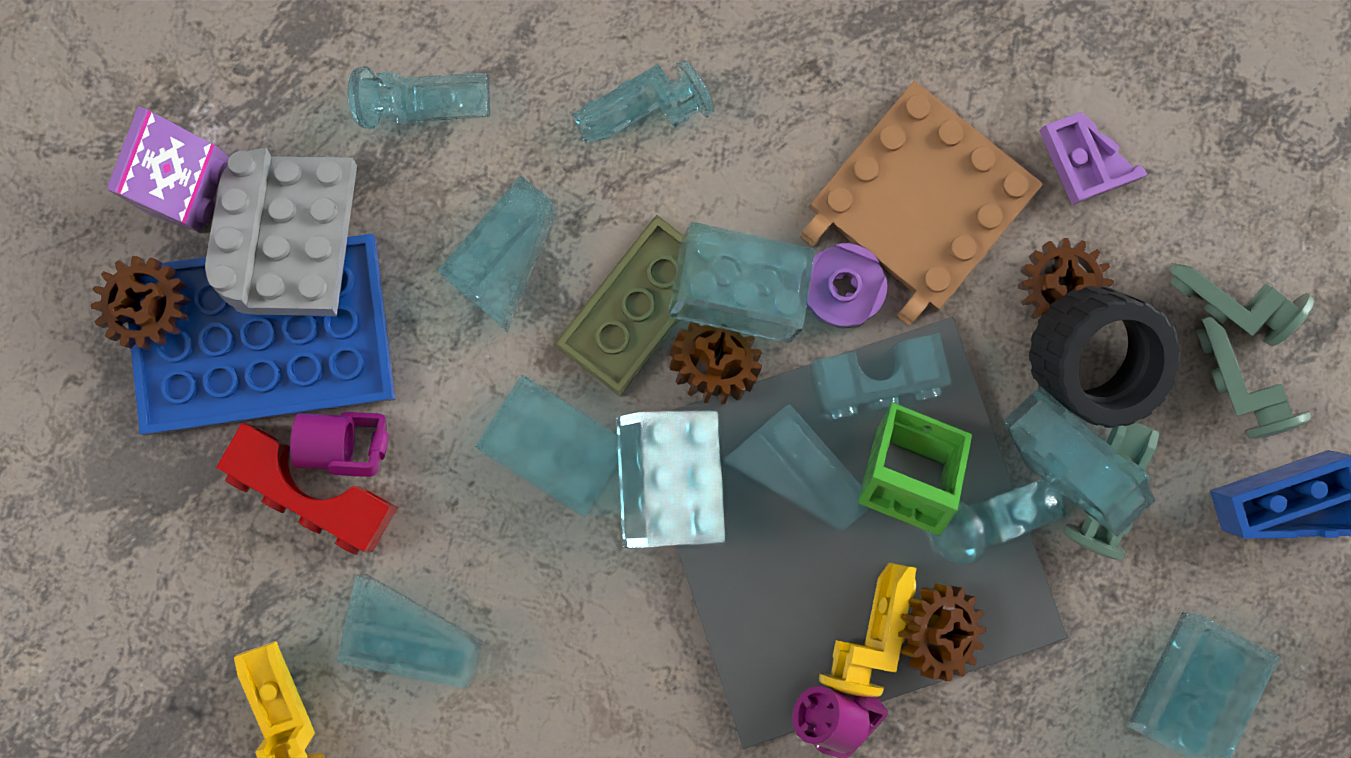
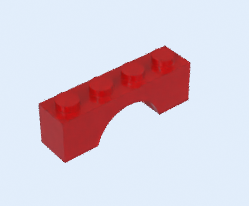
M241 423L215 467L228 474L224 480L225 482L244 492H248L250 488L264 495L261 500L263 504L280 513H284L286 509L293 511L301 516L298 520L300 525L317 534H321L324 529L335 535L337 539L334 543L349 553L357 555L360 550L363 552H373L397 511V506L360 486H352L344 493L326 500H319L307 495L297 486L289 468L290 446L254 425Z

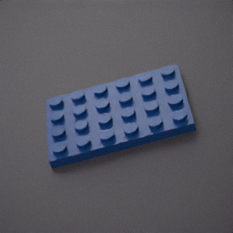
M373 234L347 237L337 316L253 315L241 313L226 303L209 284L205 271L206 257L161 263V268L168 265L176 270L173 279L179 278L185 281L186 286L179 291V294L189 297L190 303L181 305L180 311L189 317L188 320H176L175 325L180 330L178 335L171 332L164 334L167 342L166 345L162 346L151 340L150 350L140 349L137 347V344L131 349L140 435H154L396 400L376 237ZM139 277L146 285L150 282L155 284L159 282L154 277ZM141 306L136 308V310L139 311L142 309ZM136 322L128 323L129 330H143Z

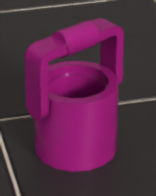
M343 412L341 416L298 413L293 423L290 441V455L294 468L325 469L330 474L342 476L372 477L376 475L379 470L380 461L385 458L389 441L386 418L379 413ZM355 426L376 428L372 434L369 447L368 463L352 462L355 447Z
M823 686L810 687L804 691L797 699L792 713L793 727L797 736L804 742L813 744L821 753L837 758H848L888 716V710L877 698L853 697Z

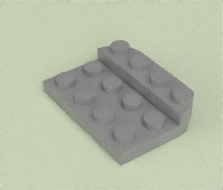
M267 148L254 149L248 152L237 151L229 157L228 166L224 170L219 182L205 262V271L209 284L226 303L233 306L238 312L253 315L337 316L357 165L353 158L271 156Z

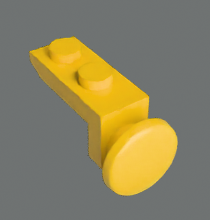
M894 563L887 564L877 580L865 645L836 640L832 656L834 661L831 674L819 673V682L833 690L856 696L879 697L882 695L884 687L869 683L872 668L890 672L897 671L901 645L906 640L905 638L898 637V632L907 629V623L901 619V615L908 614L910 605L908 601L915 595V574L917 568Z
M277 641L237 654L234 657L237 675L264 736V740L255 751L257 758H325L323 753L306 755L305 749L313 738L315 731Z

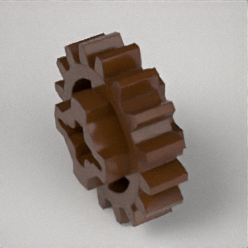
M1063 238L1059 241L1057 248L1052 241H1049L1042 246L1043 253L1035 250L1028 256L1034 265L1025 264L1021 267L1020 272L1027 276L1028 279L1019 283L1018 289L1028 291L1029 296L1023 299L1021 303L1022 305L1033 304L1035 306V310L1031 315L1033 319L1045 314L1050 308V304L1043 295L1053 303L1073 290L1077 291L1088 286H1095L1097 288L1102 286L1110 287L1114 284V280L1103 278L1102 274L1110 268L1109 263L1098 265L1095 261L1100 254L1098 249L1088 254L1084 252L1086 248L1085 241L1081 240L1071 248L1069 238ZM1054 259L1055 263L1052 264V273L1040 276L1046 263ZM1078 263H1079L1081 266H1083V268H1084L1087 272H1085V271L1078 265ZM1063 277L1065 283L1072 284V289L1068 292L1066 286L1059 285L1058 280Z
M132 256L130 267L119 260L116 261L117 273L112 275L103 271L101 275L107 282L105 287L94 286L93 288L95 293L101 295V301L92 303L91 309L102 312V316L94 321L95 324L102 328L109 327L105 337L113 341L120 339V345L130 349L137 344V347L140 349L150 350L151 340L156 344L166 345L167 342L164 334L171 332L178 335L180 330L175 325L176 320H188L189 317L180 311L181 305L190 303L189 297L179 294V291L186 286L185 281L179 278L173 279L176 270L168 265L161 268V262L155 258L150 257L145 264L144 259ZM139 277H154L159 282L156 284L150 282L146 285ZM140 306L142 307L140 311L136 310V308ZM136 322L143 330H129L123 324Z
M710 316L705 318L703 326H700L695 320L690 321L687 330L682 328L679 330L669 353L672 357L669 366L670 370L679 371L675 382L677 385L688 383L690 385L689 396H693L698 391L703 393V402L708 403L712 396H717L721 405L726 404L730 394L737 401L741 400L745 390L750 392L753 389L762 369V364L758 363L762 354L761 350L751 349L755 340L754 336L742 337L740 334L743 326L739 324L734 329L728 328V320L726 318H723L719 325H715Z
M935 583L933 589L923 587L920 589L922 600L910 598L908 602L913 609L911 614L901 615V619L908 623L907 629L898 632V637L907 639L908 643L901 649V653L912 657L908 666L911 669L919 670L921 676L944 681H951L953 675L963 677L965 675L964 664L975 666L977 663L973 656L974 650H983L984 645L977 641L978 635L986 632V627L979 626L977 621L984 615L983 610L973 608L976 597L966 595L965 589L962 587Z

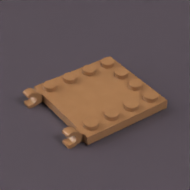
M914 80L810 203L808 208L817 215L802 231L800 238L813 248L828 228L832 226L852 244L862 246L872 252L884 270L914 293L896 315L906 325L910 326L927 305L936 312L941 309L1043 183Z

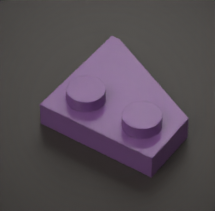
M1082 112L1047 124L1039 130L1072 205L1136 182L1147 176L1145 169L1141 165L1133 167L1117 152L1120 147L1110 137L1102 135L1097 130L1096 125Z

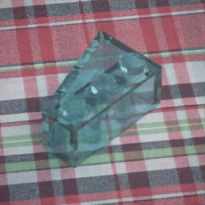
M520 176L437 270L450 285L506 332L509 330L512 323L511 319L527 287V281L533 266L539 258L557 215L553 202L524 177Z
M1041 386L1003 420L1025 465L1116 537L1155 502L1148 484L1151 481L1149 475L1136 463H1128L1106 441L1100 439Z
M790 403L722 461L723 464L738 471L838 532H843L869 509V507L857 503L862 486Z
M361 574L355 576L337 663L468 688L475 680L482 640L372 576Z

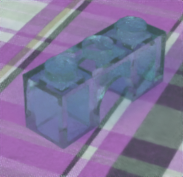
M940 333L900 341L892 346L895 368L892 376L887 380L878 381L867 377L859 367L856 351L813 360L810 364L820 414L831 412L833 419L856 415L858 414L857 406L873 403L874 410L889 408L892 402L900 405L898 397L915 394L916 401H922L942 396L940 388H944L952 382Z

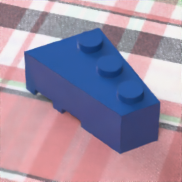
M1326 450L1210 490L1221 529L1241 538H1298L1316 536L1339 538V536H1351L1350 454Z

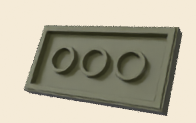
M656 214L553 345L610 390L621 396L721 269L722 264Z

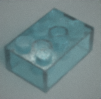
M691 221L681 239L668 317L791 343L804 327L815 249Z
M521 375L475 447L580 515L588 517L632 448V445L529 378Z
M717 411L638 412L616 417L623 548L725 542Z
M1182 612L1126 727L1184 758H1232L1280 657L1202 615Z

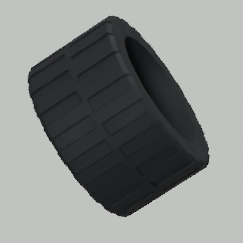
M1088 286L1066 293L1064 297L1053 302L1045 314H1042L1030 340L1032 343L1031 350L1029 351V361L1031 362L1033 379L1037 381L1038 388L1042 393L1050 397V400L1090 424L1102 425L1105 428H1115L1121 425L1128 426L1134 424L1139 419L1146 418L1166 400L1167 394L1176 383L1177 372L1180 371L1181 346L1177 339V331L1174 325L1168 321L1167 316L1161 310L1112 288ZM1122 320L1128 336V348L1122 366L1103 385L1083 390L1079 380L1078 369L1085 345L1099 329L1112 322Z

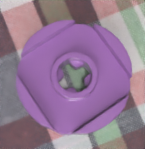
M842 243L827 248L824 251L822 250L811 259L803 276L802 290L805 306L819 321L829 326L848 328L862 325L877 313L886 297L887 280L883 274V269L879 265L880 262L872 252L856 244ZM844 275L851 277L850 285L856 289L854 294L847 293L843 297L837 294L838 289L833 286V280H841Z

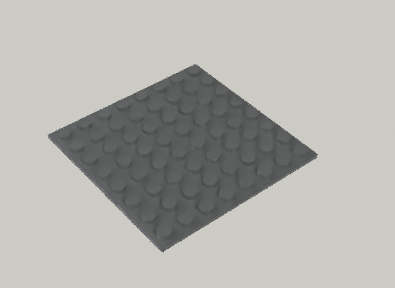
M953 317L755 382L753 389L750 392L745 390L739 401L730 394L726 404L721 405L717 396H712L708 403L700 400L635 422L743 749L795 732L792 719L794 705L799 696L808 688L814 686L826 687L819 682V673L831 674L834 661L832 656L836 640L865 645L877 580L888 563L917 568L914 599L922 600L920 589L923 587L933 589L935 583L962 587L965 589L966 595L976 597L973 608L983 610L984 615L977 620L978 625L986 627V632L978 635L977 641L981 642L984 648L983 650H974L973 656L977 663L975 666L964 664L965 673L1068 639ZM892 402L972 434L958 510L941 536L857 503L877 427ZM890 442L884 467L939 489L944 464ZM909 605L908 614H911L913 609ZM907 639L901 645V649L908 644ZM900 651L897 671L890 672L872 668L869 683L884 687L882 695L874 697L883 702L944 680H935L921 676L919 670L911 669L908 666L912 657L903 655Z

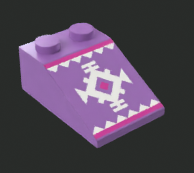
M138 106L106 189L156 219L201 233L203 225L207 224L213 216L215 208L213 199L220 178L228 166L229 156L217 146L148 109Z

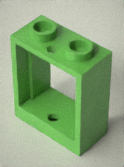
M892 402L877 427L857 503L941 536L958 510L972 434ZM891 442L943 463L944 467L939 489L884 467L889 443Z

